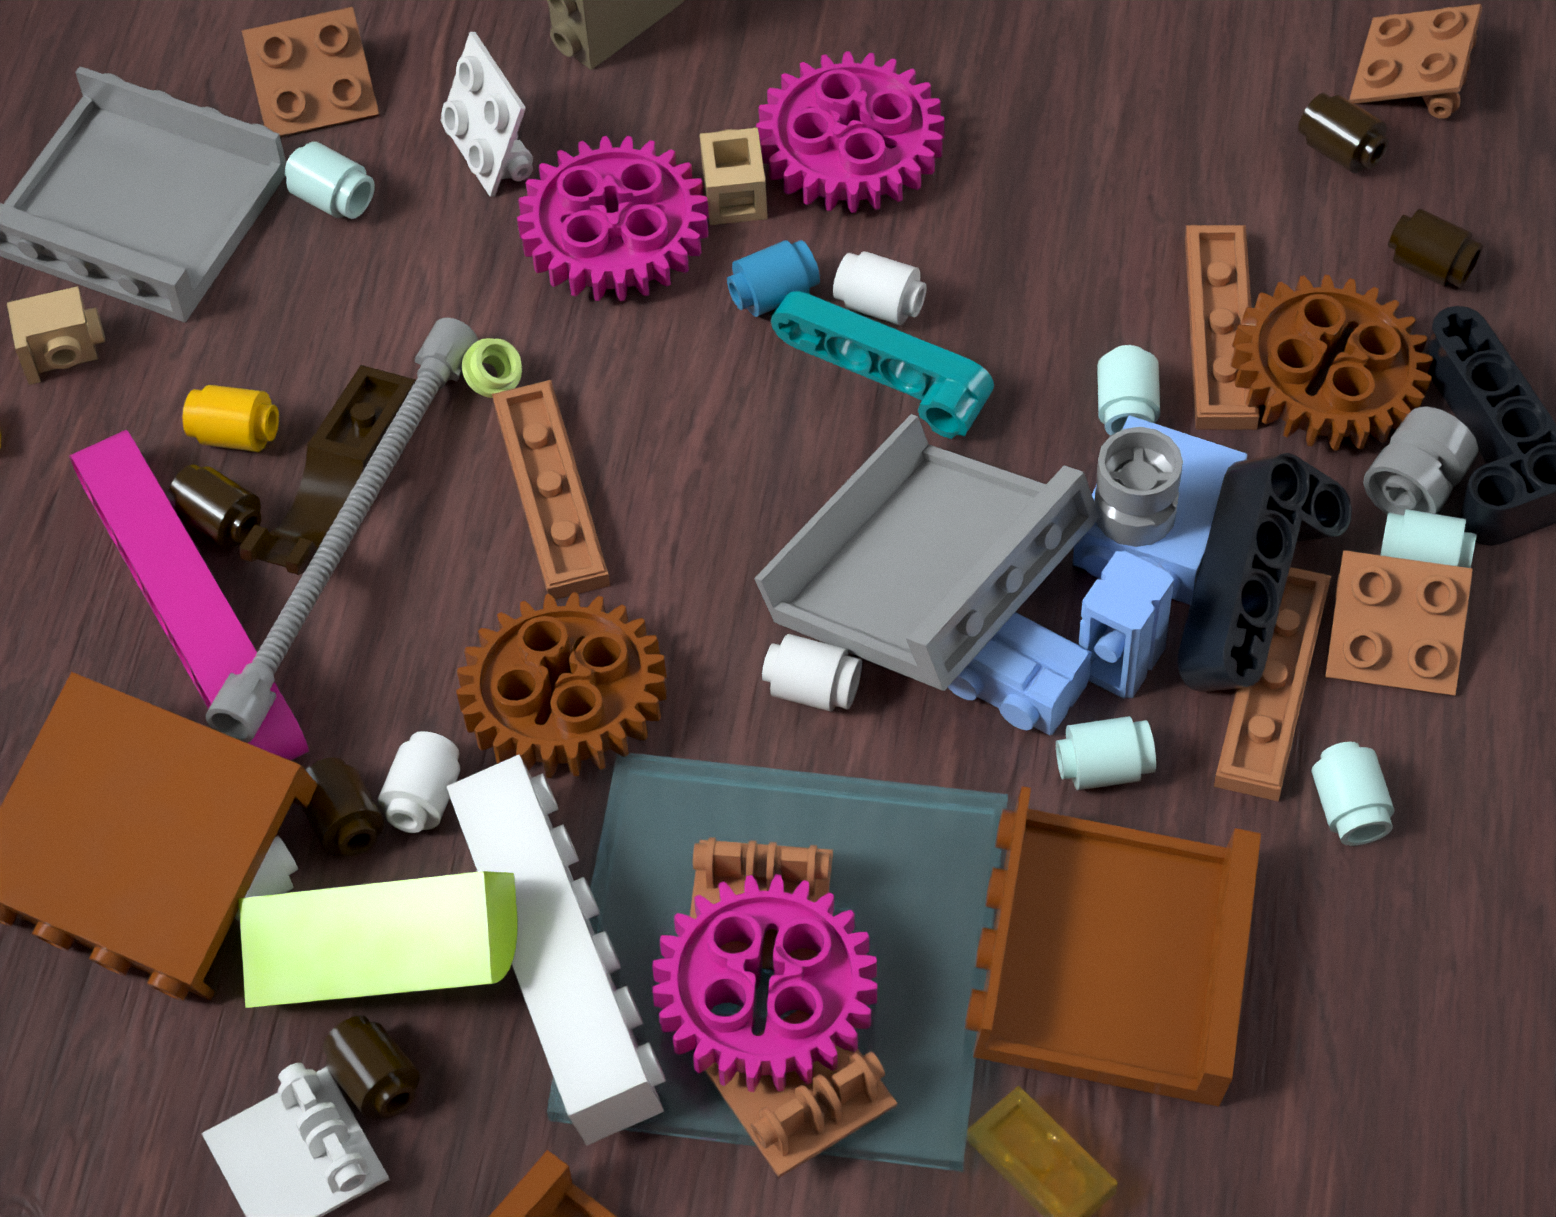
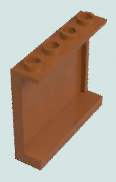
M71 672L0 806V923L12 927L16 917L36 925L32 932L33 936L58 949L68 952L73 942L93 950L89 960L109 971L126 976L130 967L150 974L147 985L169 997L184 1002L188 992H191L211 1001L215 991L206 985L203 980L239 910V898H245L291 804L295 803L307 808L317 783L298 763Z
M1021 786L1015 810L1002 809L997 830L995 848L1007 850L1004 869L992 868L986 895L985 907L996 909L997 913L994 929L982 927L977 949L975 968L987 970L984 991L972 988L967 1009L965 1030L977 1032L973 1057L1219 1107L1233 1078L1261 833L1234 828L1227 848L1029 809L1031 788Z

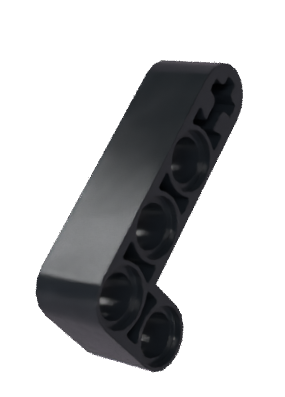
M1452 306L1438 312L1432 324L1426 354L1432 356L1433 361L1428 375L1432 376L1431 380L1456 418L1466 425L1477 442L1478 451L1487 463L1476 469L1469 478L1460 513V518L1466 519L1464 532L1477 534L1475 542L1492 546L1555 524V421L1485 318L1478 311L1469 307Z
M1282 453L1234 462L1228 467L1224 475L1178 651L1177 663L1179 674L1184 683L1192 690L1204 692L1253 686L1260 680L1265 669L1296 542L1339 536L1347 530L1350 524L1352 507L1346 490L1337 481L1296 455Z

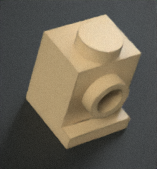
M758 128L730 129L700 134L709 225L767 219L766 183Z
M78 286L7 302L15 349L29 385L41 382L39 376L41 372L70 368L79 363L98 359L95 344L105 342L101 319L97 307L85 308Z

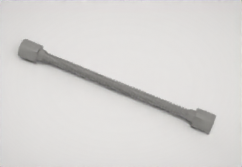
M441 318L434 324L415 357V363L421 365L417 372L418 378L415 384L412 386L393 422L390 424L383 439L353 487L347 501L338 513L330 530L327 532L323 542L320 544L278 619L275 621L274 626L268 633L267 638L261 645L260 650L257 652L252 663L245 666L241 674H229L208 709L206 721L212 729L246 743L254 738L276 699V693L270 691V688L275 681L274 674L291 647V643H293L298 635V631L302 628L319 595L336 569L343 553L347 550L360 524L370 510L436 393L444 387L447 381L452 379L457 382L462 374L463 356L471 345L478 341L475 332L462 321L454 318Z

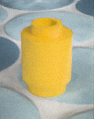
M207 385L203 390H191L184 404V432L190 438H197L201 445L260 452L265 447L267 441H272L278 431L279 411L276 405H272L270 396L265 391Z

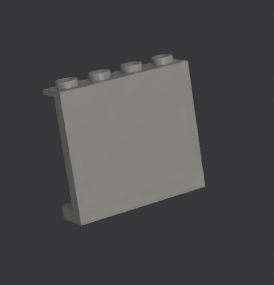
M80 66L76 71L83 97L5 203H0V256L186 323L285 178L286 159L280 134L261 124H249L225 116L213 108L199 107L175 99L163 91H152L125 82L116 75L102 74Z
M910 414L754 579L774 623L826 644L848 649V652L945 691L1100 517L1083 471L1064 465L1047 484H1043L929 445L918 416Z

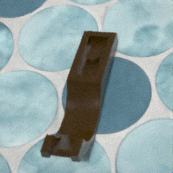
M360 365L307 445L306 464L300 488L290 511L282 523L270 533L267 528L254 525L239 548L241 559L251 562L261 560L287 568V572L296 575L306 571L338 513L347 501L353 487L383 439L390 424L393 422L412 386L415 384L416 379Z

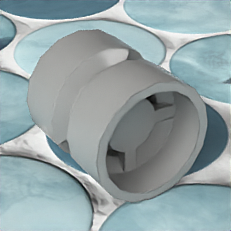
M1427 406L1413 409L1407 414L1392 435L1390 444L1379 453L1365 473L1363 484L1367 495L1375 506L1386 515L1388 513L1404 515L1405 509L1438 514L1451 496L1453 487L1460 483L1477 458L1479 449L1475 437L1460 420L1441 409Z
M1134 427L1123 429L1111 435L1102 445L1097 465V486L1094 502L1100 517L1096 524L1106 537L1119 544L1138 547L1151 545L1163 539L1173 528L1177 513L1183 460L1179 447L1169 436L1156 429Z

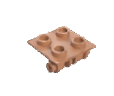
M1482 5L1447 7L1373 18L1349 101L1355 104L1422 96L1432 116L1440 119L1449 117L1460 105L1461 98L1458 92L1461 91V87L1467 79V72L1471 63L1469 57L1477 41L1476 31L1482 12Z
M353 7L242 30L264 126L280 134V137L379 116Z
M1343 550L1336 586V604L1325 677L1455 696L1473 568Z
M716 837L700 840L699 843H695L693 851V870H696L690 917L697 918L694 903L695 896L699 894L712 904L720 902L719 883L725 882L735 895L744 893L746 876L752 875L756 880L759 891H769L770 884L775 875H781L784 892L793 894L798 885L804 880L808 881L809 900L815 903L822 896L829 893L833 850L818 849V845H810V848L778 846L777 842H769V845L757 844L756 840H749V843L717 841ZM769 929L765 933L762 969L774 970L773 952L778 931L775 929ZM733 941L724 944L720 949L734 954L741 953L750 946L740 941ZM799 948L792 951L789 956L793 959L804 961L817 957L818 953L812 949Z
M797 1010L782 1020L791 1024H800L809 1020L811 1015ZM763 1030L755 1036H761L765 1032V1030ZM835 1046L838 1054V1068L832 1071L823 1066L819 1061H815L812 1063V1083L808 1085L799 1077L796 1071L787 1072L785 1089L781 1092H778L771 1075H761L755 1092H749L746 1084V1073L737 1071L732 1080L726 1086L720 1085L719 1064L714 1062L705 1072L778 1178L897 1106L896 1100L880 1080L885 1077V1071L873 1052L863 1056L858 1048L855 1052Z

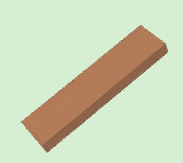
M1186 225L1185 249L1196 430H1257L1259 408L1258 406L1248 407L1245 404L1250 388H1238L1235 386L1239 369L1230 366L1235 349L1232 347L1237 327L1241 324L1245 309L1251 307L1246 225Z
M551 380L492 394L496 415L547 594H551L556 600L568 597L572 592L580 594L609 587L608 570Z
M1290 567L1263 674L1260 680L1253 686L1237 688L1214 787L1279 802L1331 576Z

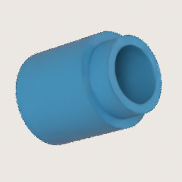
M784 240L738 259L732 263L733 275L727 277V286L735 305L740 310L747 308L755 317L777 309L785 296L790 292L800 291L809 294L810 288L820 283V274L815 258L807 244L802 240L792 244Z

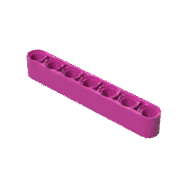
M124 430L69 457L85 493L209 709L229 674H241L245 666L252 663L257 651L130 433ZM274 682L270 691L276 693V699L254 738L248 744L291 761L309 752V747L296 718Z

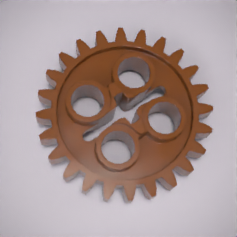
M1324 275L1320 287L1315 288L1305 276H1300L1295 291L1282 281L1278 282L1273 297L1261 292L1258 295L1255 308L1247 307L1245 309L1241 324L1237 327L1232 347L1235 349L1230 366L1239 369L1235 386L1238 388H1250L1245 404L1248 407L1265 404L1266 410L1262 422L1268 424L1281 418L1286 422L1283 436L1288 438L1298 429L1306 431L1307 446L1312 447L1317 442L1319 435L1328 436L1333 450L1338 451L1343 437H1349L1358 449H1363L1369 433L1375 439L1384 443L1388 438L1391 427L1397 430L1408 413L1415 408L1421 407L1432 376L1427 373L1433 358L1423 353L1428 340L1425 335H1411L1416 322L1414 316L1400 319L1395 317L1399 305L1397 300L1390 301L1384 305L1377 303L1378 288L1376 287L1361 295L1356 293L1355 279L1349 278L1343 289L1334 287L1330 275ZM1347 328H1354V332L1351 333L1347 340L1344 352H1340L1334 359L1332 366L1328 370L1325 382L1317 394L1314 396L1308 395L1307 393L1315 384L1319 370L1322 371L1327 366L1344 331Z
M572 592L566 606H557L553 596L546 594L543 609L535 611L524 600L520 602L521 617L513 619L509 615L500 612L497 614L500 628L498 632L486 628L478 630L481 647L465 648L464 653L467 666L457 669L460 688L456 690L467 732H475L478 748L481 751L491 747L494 748L498 764L520 754L528 771L536 762L543 763L546 778H552L558 764L563 763L568 764L569 770L574 777L579 776L582 760L589 758L599 769L606 768L604 752L611 749L618 755L627 757L629 755L627 737L645 741L648 738L646 721H659L661 718L659 701L667 700L665 683L667 673L664 655H660L657 636H647L645 620L639 618L629 622L627 609L623 604L607 614L602 596L596 597L587 608L581 607L579 596L576 592Z

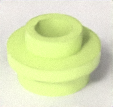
M496 338L481 339L472 344L463 356V376L475 392L482 396L493 398L492 394L515 389L522 374L520 355L515 347L505 340ZM482 363L492 365L497 371V378L490 375L484 369Z

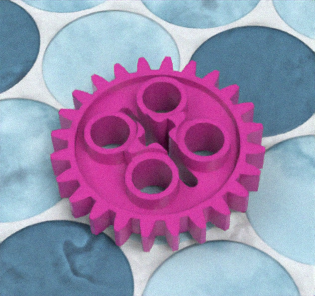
M846 51L841 64H834L826 54L821 55V68L816 70L809 64L801 62L800 78L798 79L783 73L781 75L782 90L769 88L767 90L768 104L759 106V123H756V128H758L763 164H769L770 179L784 178V192L787 195L803 188L804 204L806 205L812 203L818 196L825 197L827 211H832L839 200H847L848 208L851 213H854L858 209L859 200L867 199L871 206L877 210L880 209L881 195L886 193L892 199L900 202L902 201V185L904 184L919 190L921 188V173L933 175L935 172V158L942 157L944 117L941 116V101L937 98H931V84L929 82L916 85V71L913 68L900 75L896 74V60L893 58L882 67L875 66L874 53H869L862 63H854L850 51Z
M602 136L600 148L597 150H591L584 141L578 142L579 155L572 157L567 152L559 150L557 151L559 164L557 168L541 163L539 165L541 180L527 179L526 188L528 196L519 197L520 216L517 217L525 257H533L536 273L549 270L550 284L553 287L569 279L571 295L573 296L581 293L586 286L593 287L595 301L601 300L606 289H615L618 299L625 301L627 288L636 286L641 294L647 296L649 295L648 281L655 279L665 286L671 285L670 268L686 273L689 270L688 256H700L702 253L701 239L708 237V200L703 195V182L701 178H692V166L689 162L676 166L675 151L672 149L657 157L655 142L651 140L641 150L633 149L631 136H626L620 148H612L607 136Z
M752 875L746 876L744 893L735 895L725 882L719 883L720 902L712 904L699 894L695 896L696 919L685 914L676 913L674 924L675 932L678 936H661V955L665 958L654 960L652 965L654 981L660 983L652 987L654 1007L663 1008L659 1013L662 1032L676 1031L673 1036V1044L677 1055L687 1053L696 1048L693 1056L696 1072L701 1073L716 1062L719 1064L720 1085L726 1086L738 1071L746 1073V1084L749 1092H755L761 1075H771L778 1092H781L785 1089L787 1072L796 1071L799 1077L808 1085L812 1083V1063L815 1061H819L823 1066L832 1071L838 1068V1054L835 1046L852 1052L856 1051L858 1048V1033L854 1028H870L871 1009L866 1005L877 1003L878 983L871 981V979L877 977V959L874 956L865 955L869 952L868 933H852L855 929V913L852 910L842 912L833 917L834 895L832 893L825 894L813 903L809 900L808 881L804 880L798 885L793 894L784 892L781 875H775L770 884L769 891H759L756 880ZM769 929H775L778 931L773 952L774 975L770 978L768 988L765 1032L761 1036H755L752 1034L757 1014L756 988H759L761 984L765 933ZM733 941H740L750 946L747 950L734 954L720 949L724 944ZM799 948H808L816 951L818 956L810 960L800 961L793 959L789 954ZM721 1003H732L742 1008L738 1013L727 1017H721L711 1012L715 1006ZM790 1010H801L811 1015V1018L800 1024H791L784 1022L780 1016Z

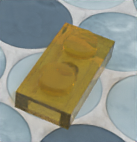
M1019 1085L967 1129V1141L1043 1217H1090L1116 1194L1118 1182Z

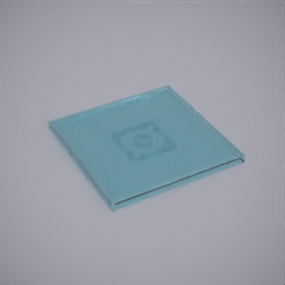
M629 753L627 757L617 754L590 889L600 914L590 918L589 921L594 934L606 931L621 965V969L610 973L616 990L625 986L629 988L643 1021L642 1025L632 1029L638 1046L648 1042L651 1044L666 1079L665 1082L654 1086L664 1112L623 1130L756 1146L705 1070L701 1073L695 1071L693 1056L696 1048L687 1053L677 1055L673 1044V1036L676 1031L662 1032L659 1013L663 1008L654 1007L652 987L660 983L654 981L652 965L654 960L665 958L661 955V936H678L675 932L674 924L676 913L690 916L696 870H693L695 843H699L700 840H708L709 837H716L717 841L749 843V840H756L757 844L769 845V842H777L778 846L810 848V845H818V849L833 850L829 892L834 895L833 917L842 912L852 910L855 913V929L852 933H868L869 952L865 955L874 956L877 959V977L871 979V981L878 983L877 1003L866 1005L871 1009V1026L869 1029H854L858 1033L859 1051L863 1056L873 1052L879 1059L885 1071V1077L880 1080L897 1102L896 1107L819 1154L963 1172L977 1058L973 1057L977 1032L965 1030V1021L972 988L984 991L987 970L975 968V961L982 927L993 929L995 909L986 908L985 902L992 868H1000L1002 849L995 848L1002 809H1007L1008 794ZM762 969L761 984L759 988H756L757 1014L752 1030L754 1035L762 1032L766 1027L768 988L770 978L774 975V970ZM721 1003L715 1006L711 1012L721 1017H727L738 1013L742 1008L732 1003ZM790 1010L782 1014L780 1018L784 1019L797 1010ZM553 1076L547 1107L548 1119L553 1122L573 1124L567 1114Z

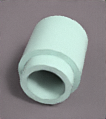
M310 142L304 147L296 149L289 157L285 167L288 191L336 218L344 216L350 219L357 218L365 211L374 193V180L366 174V170L362 165L319 142Z
M1134 345L1119 346L1101 357L1097 365L1098 416L1105 425L1106 432L1111 436L1121 431L1129 415L1155 423L1160 417L1159 363L1157 358L1153 354Z
M1405 509L1404 515L1388 513L1380 556L1471 568L1477 534L1464 532L1466 519Z
M1127 716L1067 725L1066 739L1056 740V757L1062 780L1072 778L1077 791L1138 782L1141 780V774L1156 771L1154 740L1147 720L1133 722L1131 717Z
M1356 742L1338 743L1325 749L1321 753V760L1313 766L1312 775L1330 830L1338 833L1341 843L1348 846L1371 843L1386 836L1393 828L1390 817L1394 813V807L1375 751L1371 748L1359 747V744Z

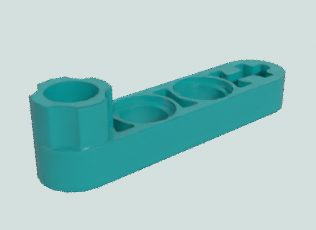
M795 291L787 294L771 318L774 332L788 345L922 400L918 408L919 417L929 424L933 432L946 438L953 439L956 435L965 436L994 389L993 378L978 363L804 292Z

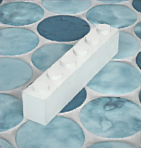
M519 754L446 786L477 871L514 873L518 933L512 966L567 1114L585 1144H592L664 1112L654 1086L665 1082V1076L651 1044L648 1042L638 1046L632 1029L643 1024L641 1015L629 988L625 986L616 990L610 973L621 969V965L606 931L594 934L589 919L599 915L600 912L585 878L573 880L568 866L578 862L579 859L564 825L553 828L548 814L558 810V805L544 774L541 773L531 777Z

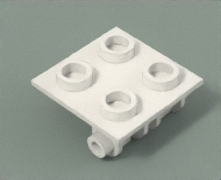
M470 32L462 57L457 62L456 75L448 100L442 108L441 122L446 133L452 137L465 157L472 173L476 174L488 195L493 197L496 195L501 179L513 178L515 181H522L531 175L533 171V156L525 148L521 140H518L517 134L526 107L475 32Z
M302 1063L289 1065L278 1076L281 1082L278 1093L202 1133L246 1217H322L389 1180L386 1171L327 1067L315 1072L312 1069H306Z

